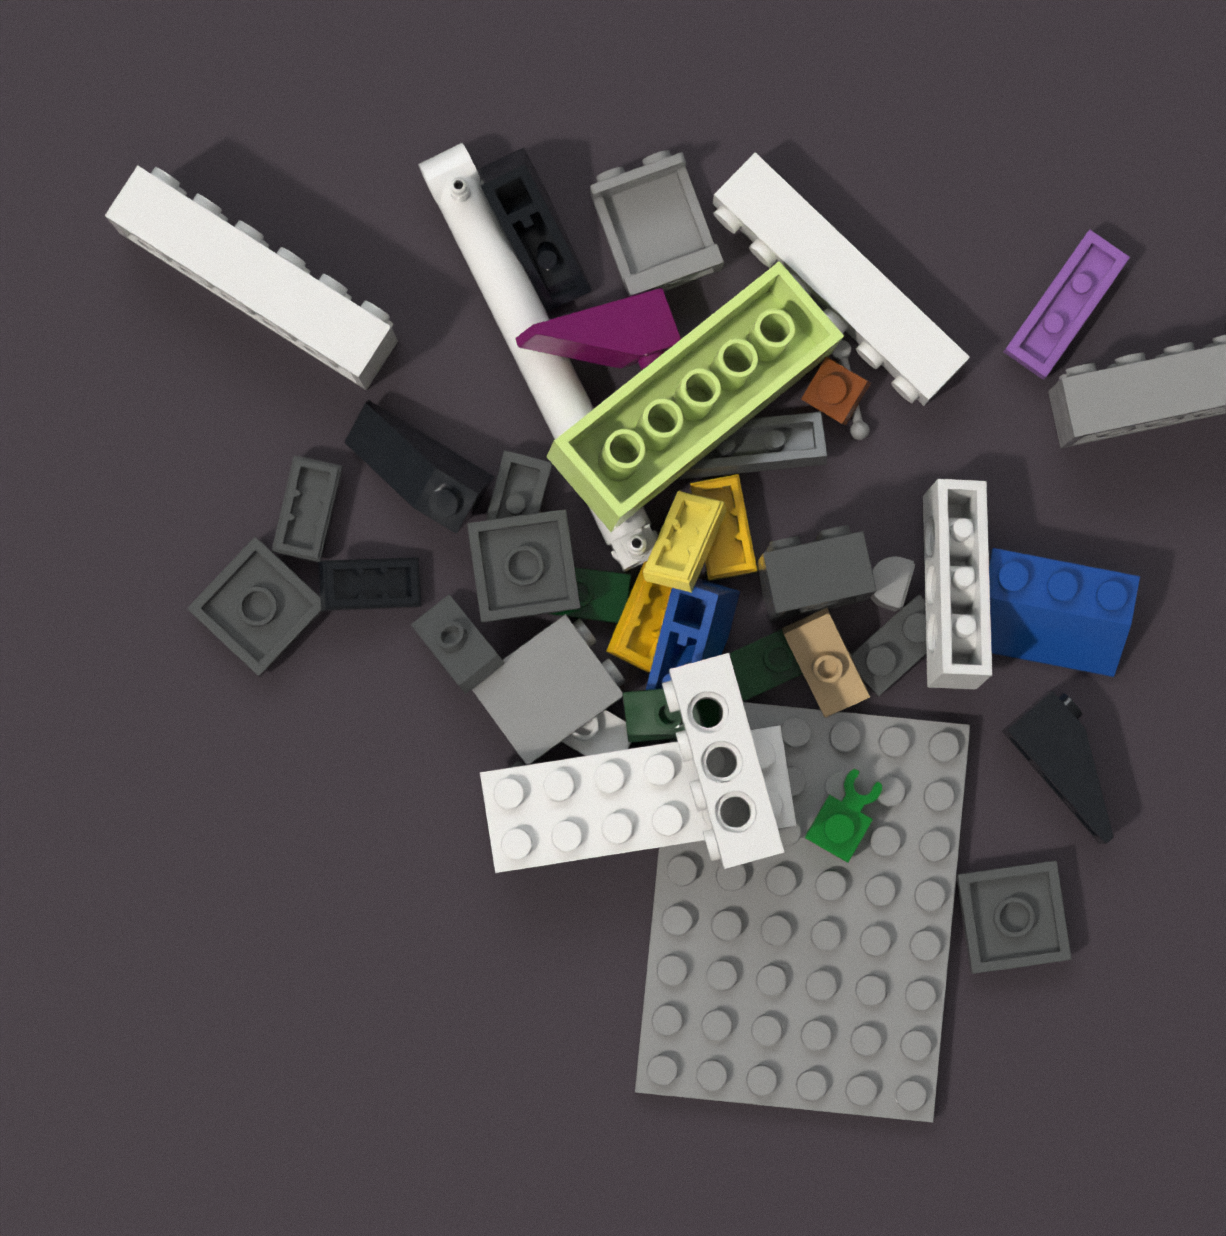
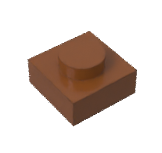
M825 357L801 400L841 424L847 425L871 382L834 360Z

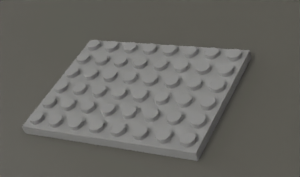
M743 702L750 730L781 725L797 826L778 829L784 853L726 869L723 868L721 859L711 861L705 840L659 847L635 1093L933 1123L970 725L837 712L825 718L822 711L817 709ZM677 738L670 739L669 743L678 742ZM855 768L860 771L854 781V789L858 794H868L876 781L882 784V791L874 802L864 805L861 813L873 820L849 863L806 840L804 836L828 794L840 801L845 795L843 791L844 778L849 771Z

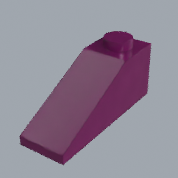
M662 288L533 324L517 336L515 340L518 348L619 369L639 364L642 371L680 341L681 338Z

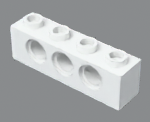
M937 479L923 495L927 688L977 689L992 676L986 481Z
M729 653L669 669L671 681L662 683L670 713L679 710L685 730L676 732V737L683 762L694 761L698 780L691 781L689 784L697 812L707 809L712 829L703 831L711 861L721 859L722 866L726 869L784 853ZM712 699L720 705L722 718L719 724L711 728H705L695 722L692 710L699 700ZM725 748L733 753L736 766L733 773L728 777H716L709 772L706 759L713 749ZM730 797L743 799L749 807V818L740 827H730L721 819V805Z

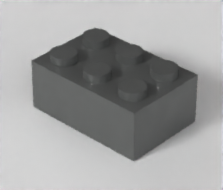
M849 525L820 531V535L816 536V540L806 544H801L799 536L770 542V546L767 547L765 553H762L756 564L768 621L773 622L818 612L825 608L832 609L860 603L872 596L877 590L864 532L851 533Z

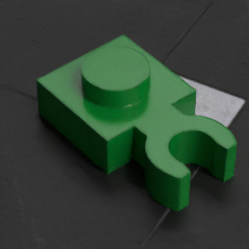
M855 768L849 771L844 778L843 791L845 795L840 801L828 794L804 836L806 840L849 863L873 820L861 813L864 805L874 802L882 791V784L876 781L868 794H858L854 789V781L860 771Z

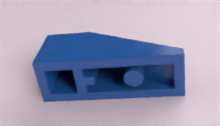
M700 578L697 579L692 593L675 588L671 589L646 690L663 688L662 683L671 681L669 669L722 654L729 637L740 591Z

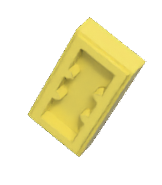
M682 491L677 492L644 567L643 575L645 581L692 593L726 514L724 501Z

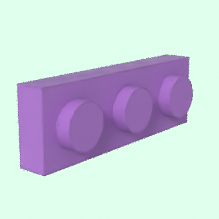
M1089 229L1003 352L1044 380L1130 257Z

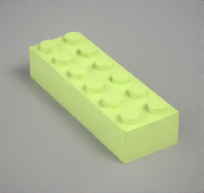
M779 261L555 439L546 457L609 531L612 532L821 363L825 357L832 354L844 335Z

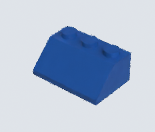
M996 548L990 549L989 585L992 654L1114 677L1132 624L1140 576Z

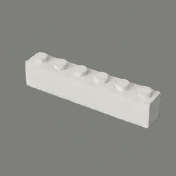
M754 153L714 194L712 204L717 210L713 214L718 221L733 234L740 230L753 242L749 249L767 267L770 268L774 263L776 264L780 261L808 295L824 310L823 312L843 334L846 331L860 344L856 351L862 359L874 369H878L882 365L895 378L891 382L892 386L908 402L913 403L917 399L925 406L970 358L757 153Z

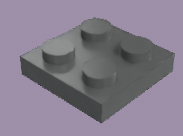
M566 509L467 523L481 623L580 609Z
M256 537L241 550L187 608L259 677L277 661L323 612L321 611L320 597Z
M1056 860L956 874L970 973L976 974L1072 960Z

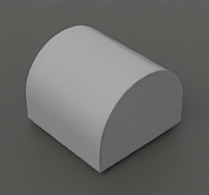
M893 556L885 558L872 568L877 591L870 596V599L884 609L894 612L900 610L904 605L913 575L914 561Z

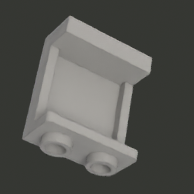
M670 150L654 153L642 160L644 166L625 172L624 167L607 170L596 177L597 183L590 185V196L628 297L662 288L665 292L720 272L723 269V258L718 245H714L688 175L683 152L672 156Z
M565 614L503 659V665L472 689L526 765L533 764L554 746L623 698V693L619 687L626 683L625 679L609 658L603 663L598 660L590 649L597 641L580 618L571 623Z

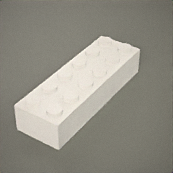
M137 165L105 214V217L121 235L365 390L368 389L398 342L392 329L394 324L388 320L390 316L386 312L366 300L361 307L351 301L352 297L346 293L348 289L333 278L322 274L319 280L310 275L311 271L305 267L306 263L289 250L280 247L277 253L273 252L268 248L270 245L262 240L264 236L248 224L239 220L235 227L227 222L228 218L221 214L222 209L204 196L197 193L194 199L191 200L186 196L187 192L179 187L180 182L163 170L155 167L149 173Z
M781 725L751 730L777 827L779 829L797 826ZM678 742L480 772L495 873L705 840L703 831L712 829L707 809L697 812L689 782L698 780L694 761L683 762ZM716 748L708 754L706 765L712 775L724 778L733 773L736 760L733 753L728 749ZM730 797L721 805V819L730 827H740L749 818V807L741 798Z

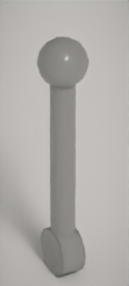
M841 340L832 352V355L835 359L839 360V364L851 370L848 360L851 346L847 341ZM858 405L852 415L853 424L851 425L850 433L854 439L863 440L869 435L870 429L868 424L863 422Z

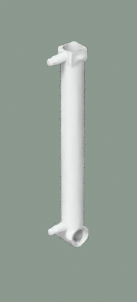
M460 143L418 164L554 439H557L592 411L594 407L569 358L518 348L515 340L517 336L531 325L550 319L480 186V176L464 144ZM588 506L607 546H611L613 549L611 552L612 557L620 563L624 572L648 560L658 534L656 530L652 531L650 527L652 523L644 507L639 509L614 531L610 532Z

